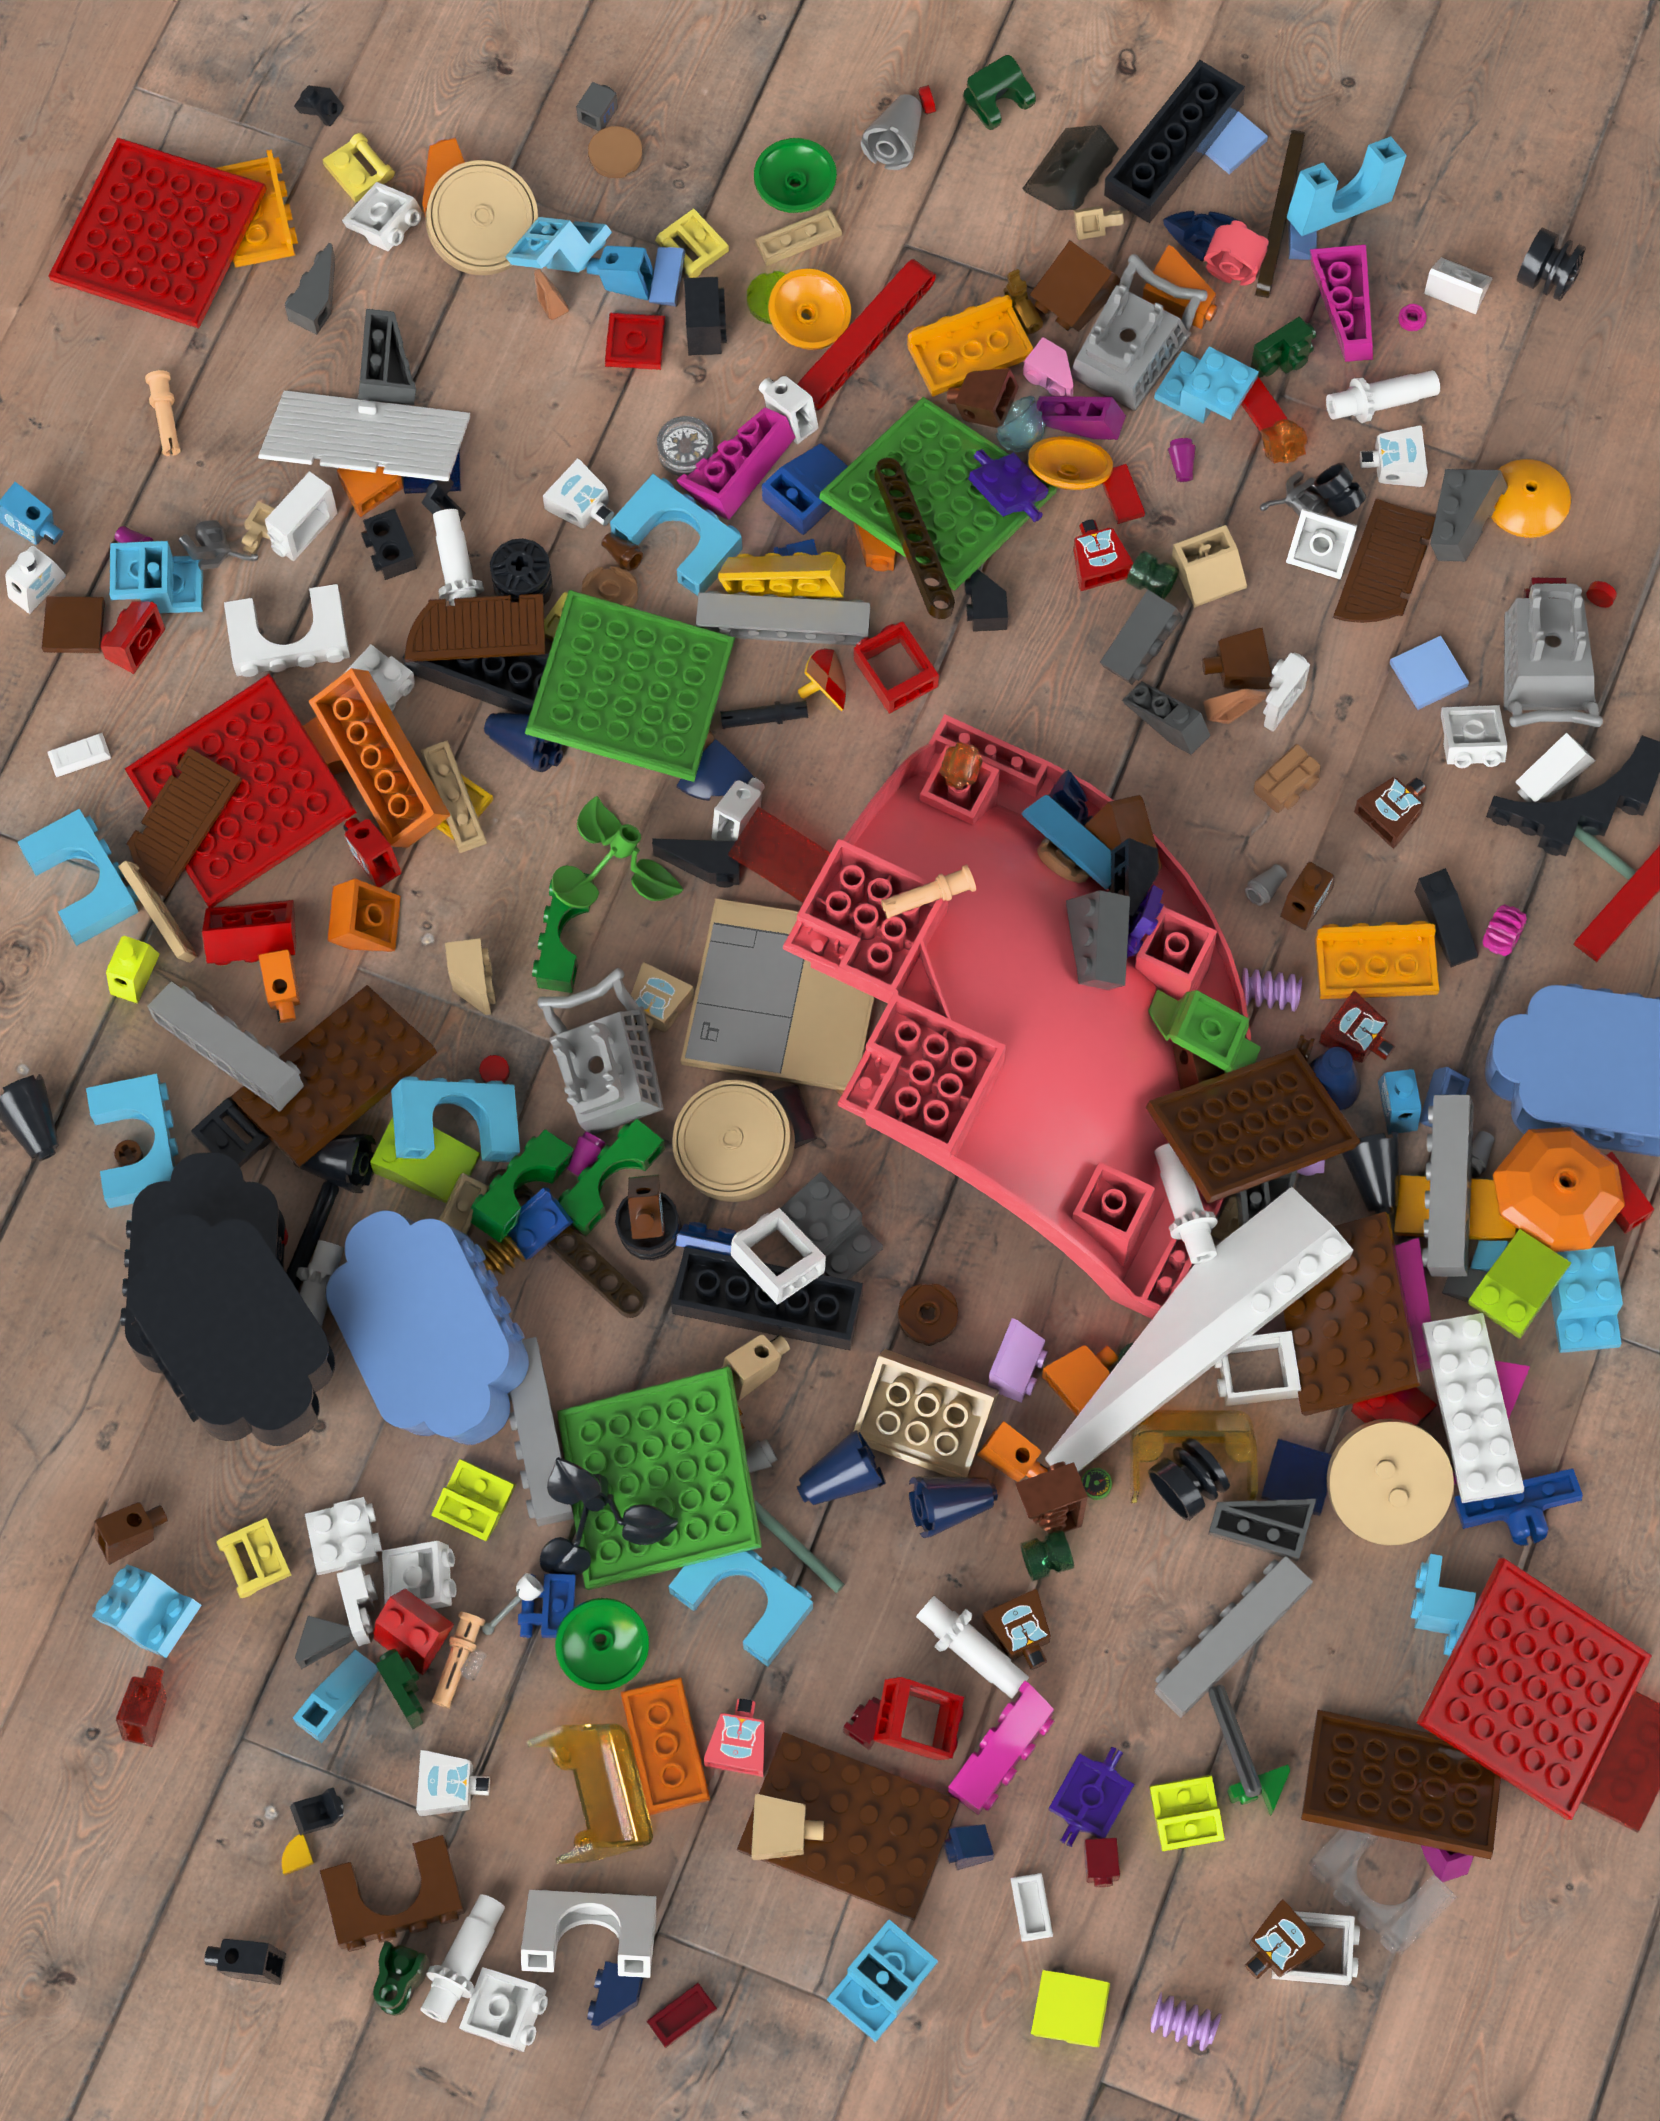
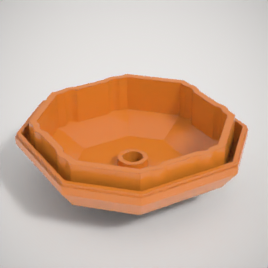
M1570 1127L1528 1129L1493 1173L1499 1215L1515 1228L1521 1229L1554 1252L1591 1249L1625 1206L1618 1165ZM1560 1180H1566L1569 1186H1562Z

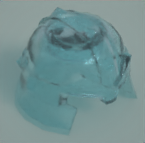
M1028 396L1013 402L1004 424L997 428L998 433L995 435L1006 450L1021 453L1042 439L1046 424L1042 420V412L1037 409L1035 397Z

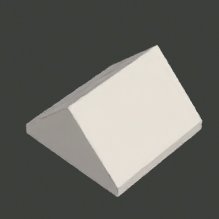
M1441 257L1429 272L1424 294L1476 314L1492 281V277Z
M1302 509L1286 563L1341 579L1353 546L1357 525Z

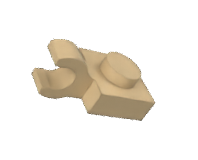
M1101 206L1074 210L1078 240L1105 236V227L1124 224L1123 213H1120V210H1111L1104 214Z
M260 501L257 502L244 522L245 529L249 531L241 541L245 544L243 551L255 554L262 537L270 540L267 534L268 530L265 519L275 508Z

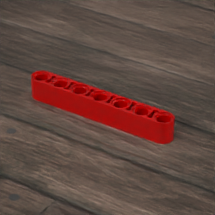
M915 259L908 261L802 377L797 385L812 396L816 411L824 407L930 290L936 280L935 273Z

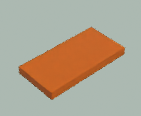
M682 1678L620 1692L649 1815L710 1801Z

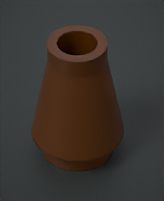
M612 532L608 533L601 542L602 547L609 552L622 569L632 571L640 565L643 559V553L638 545L622 539Z

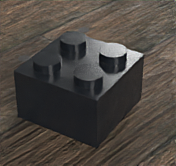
M718 277L684 278L688 356L722 354L721 343H727L724 287H718Z

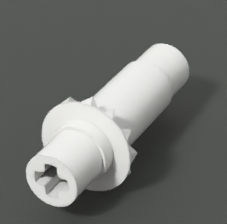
M1433 370L1414 375L1408 374L1370 384L1366 383L1363 377L1354 378L1351 380L1350 386L1346 391L1327 395L1326 407L1329 416L1333 420L1353 415L1359 422L1365 423L1372 420L1375 411L1417 402L1419 399L1438 395L1440 383L1436 372Z
M446 509L433 514L437 534L436 541L445 580V586L439 589V599H446L451 606H455V598L477 597L478 594L484 591L482 581L473 579L464 531H462L458 510Z
M1164 1144L1158 1147L1154 1153L1175 1221L1169 1226L1171 1237L1173 1239H1182L1191 1263L1197 1264L1209 1261L1217 1255L1210 1233L1218 1221L1214 1212L1204 1210L1196 1184L1170 1144Z
M318 1240L312 1262L309 1263L308 1268L299 1267L296 1275L303 1281L300 1292L301 1297L319 1325L322 1326L328 1307L326 1298L327 1284L333 1272L339 1267L344 1248L330 1242Z
M933 1596L916 1616L940 1639L934 1646L939 1652L949 1647L986 1680L995 1684L1011 1699L1019 1691L1018 1689L1022 1683L1029 1679V1676L1013 1664L1007 1655L969 1624L972 1613L967 1609L959 1615Z
M479 1895L442 1965L430 1966L426 1973L427 1977L433 1982L431 1984L432 1988L421 2007V2011L439 2022L446 2023L456 2002L461 1997L472 1998L475 1989L470 1979L505 1909L502 1903L487 1895Z

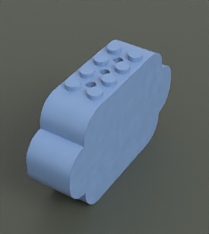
M1567 984L1566 986L1551 985L1540 989L1534 994L1525 1014H1517L1505 1019L1498 1026L1488 1050L1485 1078L1489 1088L1497 1096L1511 1101V1116L1516 1127L1523 1134L1528 1129L1570 1127L1596 1148L1660 1157V997L1652 999L1645 998L1639 993L1617 994L1606 988L1596 990L1583 989L1578 984Z
M379 1211L359 1221L350 1230L346 1238L345 1256L347 1262L338 1267L331 1275L326 1288V1298L381 1416L389 1424L419 1436L438 1434L465 1445L478 1444L492 1437L504 1427L509 1418L510 1400L507 1393L517 1388L524 1380L528 1371L529 1359L522 1342L524 1334L516 1322H512L509 1316L511 1312L510 1305L503 1296H499L495 1288L499 1284L492 1271H487L483 1263L486 1257L478 1244L474 1245L473 1241L465 1233L437 1219H422L414 1222L393 1211Z

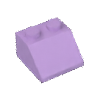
M1012 1318L990 1370L988 1386L999 1390L998 1394L1021 1403L1025 1394L1031 1396L1037 1381L1033 1377L1036 1367L1042 1369L1048 1351L1044 1350L1045 1339L1018 1320Z

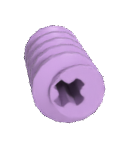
M1243 968L1241 985L1246 1005L1248 1006L1251 999L1255 998L1256 1007H1260L1263 1000L1266 999L1268 1008L1271 1009L1275 1001H1278L1280 1010H1284L1287 1002H1289L1291 1010L1295 1012L1300 1001L1302 977L1297 983L1295 974H1290L1287 981H1285L1283 973L1278 972L1275 980H1273L1271 971H1266L1264 977L1261 978L1258 969H1255L1252 976L1249 977L1248 969Z
M1160 1992L1150 2021L1151 2032L1155 2033L1162 2026L1163 2037L1167 2038L1173 2030L1175 2031L1176 2042H1179L1186 2035L1189 2047L1196 2040H1199L1200 2051H1204L1214 2040L1222 2014L1219 2013L1212 2021L1209 2009H1206L1199 2016L1198 2005H1193L1189 2011H1186V2001L1182 2000L1177 2007H1174V1996L1170 1995L1163 2003L1162 1993Z

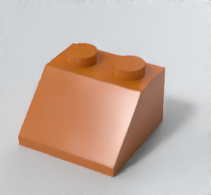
M355 878L333 886L327 941L350 950L395 951L401 896Z

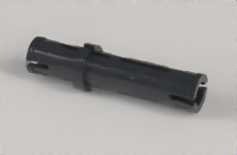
M803 700L780 704V701L774 702L775 705L720 711L722 729L770 722L783 724L785 720L808 718L807 702Z

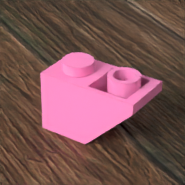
M1042 337L1024 360L1023 375L1030 383L1040 385L1048 390L1052 396L1073 397L1074 385L1066 351Z

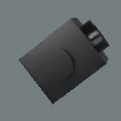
M310 85L302 91L300 98L294 105L301 114L318 116L326 126H332L344 109V105L331 88Z
M450 478L449 481L436 480L432 482L426 489L427 494L421 503L432 514L441 510L457 509L461 522L466 513L447 495L454 482Z
M333 1787L327 1789L321 1795L293 1802L290 1806L300 1836L333 1827L344 1816L343 1801L340 1796L336 1795Z

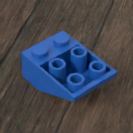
M821 443L781 466L762 484V501L799 533L804 535L832 509L831 506L819 499L820 492L844 471L848 465Z

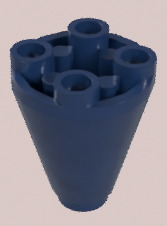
M490 714L484 725L485 734L532 770L545 772L552 765L558 766L563 758L562 744L525 734L530 714Z

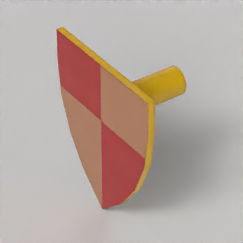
M826 648L817 650L809 657L804 672L811 682L799 688L798 694L801 698L805 699L821 690L842 711L846 700V685L839 659L835 650Z

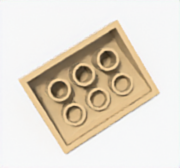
M884 1349L878 1356L854 1431L858 1430V1433L862 1434L872 1449L948 1477H968L990 1420L999 1390Z

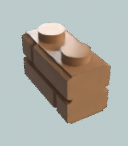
M1295 744L1255 781L1253 791L1276 813L1281 812L1284 808L1289 810L1300 799L1298 795L1304 789L1310 791L1317 785L1320 780L1318 776L1321 766L1298 744Z

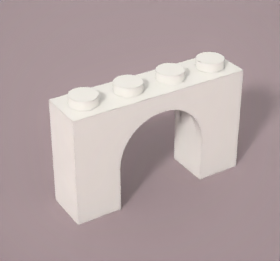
M338 584L309 588L313 611L311 629L301 640L287 645L269 642L259 633L257 613L252 598L224 602L231 656L236 676L252 677L260 672H281L290 667L300 666L306 668L313 666L315 663L326 661L337 663L344 658H350Z
M529 1890L521 1946L522 1971L554 1972L557 1945L562 1935L578 1925L597 1924L610 1929L619 1939L618 1976L650 1978L656 1927V1896Z

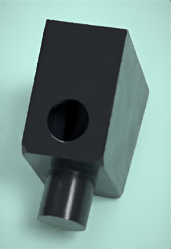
M223 1939L221 1947H207L204 1961L205 1965L217 1967L218 1972L230 1978L280 1985L286 1953L269 1943Z

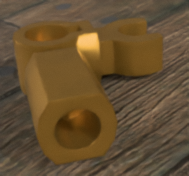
M1016 269L1007 274L1009 282L1003 289L1004 296L1010 295L1012 307H1015L1014 312L1026 334H1031L1042 328L1043 321L1031 300L1028 299L1026 281H1022L1020 271Z

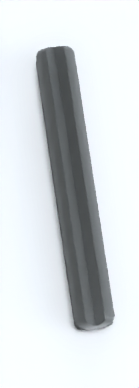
M1223 1685L1213 1686L1208 1691L1209 1697L1244 1792L1249 1798L1258 1796L1262 1793V1786L1225 1687Z

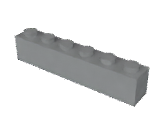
M718 591L699 592L696 626L740 639L856 646L859 641L869 637L870 603L859 599L836 601L828 597L817 600L807 599L803 596L784 598L774 594L751 596L744 592L735 594H722Z
M171 981L147 1006L155 1022L278 1111H281L304 1087L299 1077L301 1072L291 1061L283 1062L279 1059L280 1057L276 1051L270 1046L262 1047L258 1044L259 1042L255 1036L249 1031L241 1032L237 1029L238 1027L232 1019L226 1015L222 1018L216 1014L217 1011L207 1001L202 1003L198 1001L194 993L186 986L180 988Z
M1434 1095L1433 1106L1428 1107V1121L1433 1126L1432 1134L1427 1135V1150L1431 1152V1162L1426 1163V1179L1430 1180V1191H1425V1208L1429 1209V1219L1424 1220V1237L1428 1238V1248H1423L1422 1260L1423 1266H1427L1431 1277L1468 1276L1474 1104L1470 1095Z
M537 1337L522 1340L529 1359L527 1374L522 1383L507 1394L509 1400L512 1401L514 1412L509 1414L512 1431L518 1430L520 1441L514 1442L517 1459H524L526 1469L520 1471L523 1489L529 1488L531 1500H526L529 1518H535L539 1527L574 1519L571 1505L555 1501L547 1490L548 1479L553 1470L557 1457H562Z
M1285 1556L1280 1562L1274 1559L1263 1571L1266 1576L1258 1584L1252 1581L1241 1593L1244 1598L1237 1605L1233 1602L1230 1603L1220 1614L1223 1619L1215 1627L1212 1624L1208 1625L1198 1636L1201 1641L1194 1648L1190 1645L1186 1647L1177 1657L1179 1663L1172 1670L1167 1667L1155 1679L1158 1684L1154 1693L1180 1718L1311 1588L1313 1581L1288 1557Z

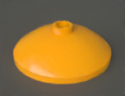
M805 268L791 271L778 280L769 297L768 313L774 329L785 341L802 349L817 350L831 346L848 328L851 319V304L847 292L834 277L820 270ZM801 314H808L810 319H804Z
M1058 436L1043 439L1031 447L1028 455L1029 467L1039 479L1065 490L1094 488L1105 482L1111 476L1113 469L1112 458L1102 447L1076 437Z
M1520 459L1511 461L1498 469L1501 470L1508 486L1505 494H1501L1495 504V511L1491 516L1500 528L1515 536L1534 538L1553 532L1564 522L1571 505V493L1565 478L1554 467L1538 460ZM1527 487H1533L1535 491H1529Z

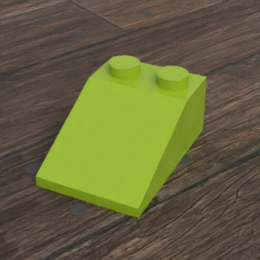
M392 1117L370 1163L374 1174L447 1203L460 1174L464 1173L471 1176L481 1154L433 1127L435 1149L425 1159L396 1158L394 1121Z
M1519 1229L1468 1300V1305L1521 1339L1571 1265V1262Z

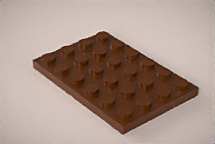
M366 985L279 1056V1059L283 1062L291 1061L297 1066L301 1072L299 1077L304 1085L281 1111L275 1109L245 1086L235 1092L231 1098L235 1101L237 1107L300 1167L390 1093L391 1089L402 1078L409 1077L436 1055L437 1051L424 1036Z
M1298 1048L1150 1100L1146 1106L1151 1117L1207 1203L1355 1149L1360 1143L1359 1138Z
M1386 1212L1334 1226L1353 1249L1351 1257L1283 1310L1287 1331H1292L1301 1385L1298 1397L1301 1413L1304 1416L1422 1386L1390 1217Z
M1317 1710L1301 1820L1491 1860L1494 1850L1501 1777L1433 1733Z
M783 1732L759 1794L806 1805L805 1820L824 1821L823 1840L804 1839V1854L763 1859L761 1861L915 1920L960 1800ZM754 1807L737 1847L738 1852L752 1857Z

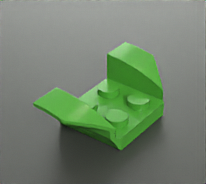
M1160 990L1156 991L1148 1012L1166 1041L1171 1038L1172 1042L1225 1070V1073L1256 1062L1261 1046L1245 1038L1249 1028V1019L1198 990L1186 992L1179 1001Z

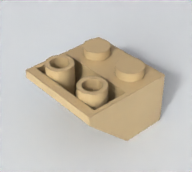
M1226 525L1173 545L1171 561L1194 608L1247 588L1238 548Z
M480 938L445 943L447 967L453 992L483 1014L491 1015L490 1004H496L492 984L491 976H493L488 948H482Z

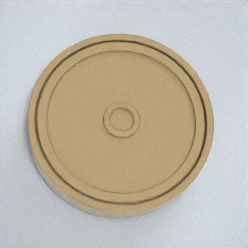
M469 161L447 171L435 184L426 208V229L432 246L446 263L468 274L493 275L514 266L511 265L505 256L538 219L537 204L528 184L512 169L493 161Z
M726 1080L701 1089L687 1101L676 1119L672 1145L674 1157L680 1171L697 1190L716 1200L741 1202L766 1193L780 1181L791 1163L795 1137L789 1115L772 1093L752 1082Z
M1379 1419L1362 1424L1342 1439L1334 1450L1329 1462L1327 1491L1333 1509L1352 1532L1376 1544L1402 1545L1422 1538L1440 1523L1452 1500L1454 1479L1447 1454L1429 1433L1407 1421Z

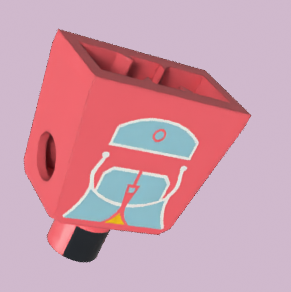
M737 1699L734 1715L720 1714L704 1756L705 1767L764 1776L765 1724L763 1720L753 1718L754 1701Z

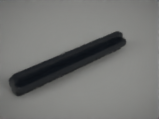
M325 1181L321 1187L286 1272L297 1291L302 1282L296 1275L298 1268L308 1267L339 1192V1187L328 1181Z

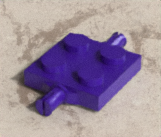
M983 449L978 450L974 458L982 467L971 471L968 480L1003 517L1013 512L1023 511L1033 522L1039 521L1043 514L1034 504L1046 498L1049 489L1014 452L1000 459L993 460Z
M1155 885L1147 892L1134 917L1129 919L1127 958L1138 953L1143 944V940H1141L1145 934L1150 936L1158 924L1156 918L1164 905L1160 903L1164 891Z
M1111 1747L1103 1763L1093 1761L1080 1753L1078 1754L1048 1809L1062 1817L1069 1824L1060 1839L1063 1844H1065L1069 1835L1072 1834L1066 1844L1072 1847L1080 1831L1090 1833L1099 1839L1106 1838L1135 1785L1121 1777L1114 1769L1123 1755L1120 1750L1117 1751L1114 1759L1111 1760L1116 1752V1748Z

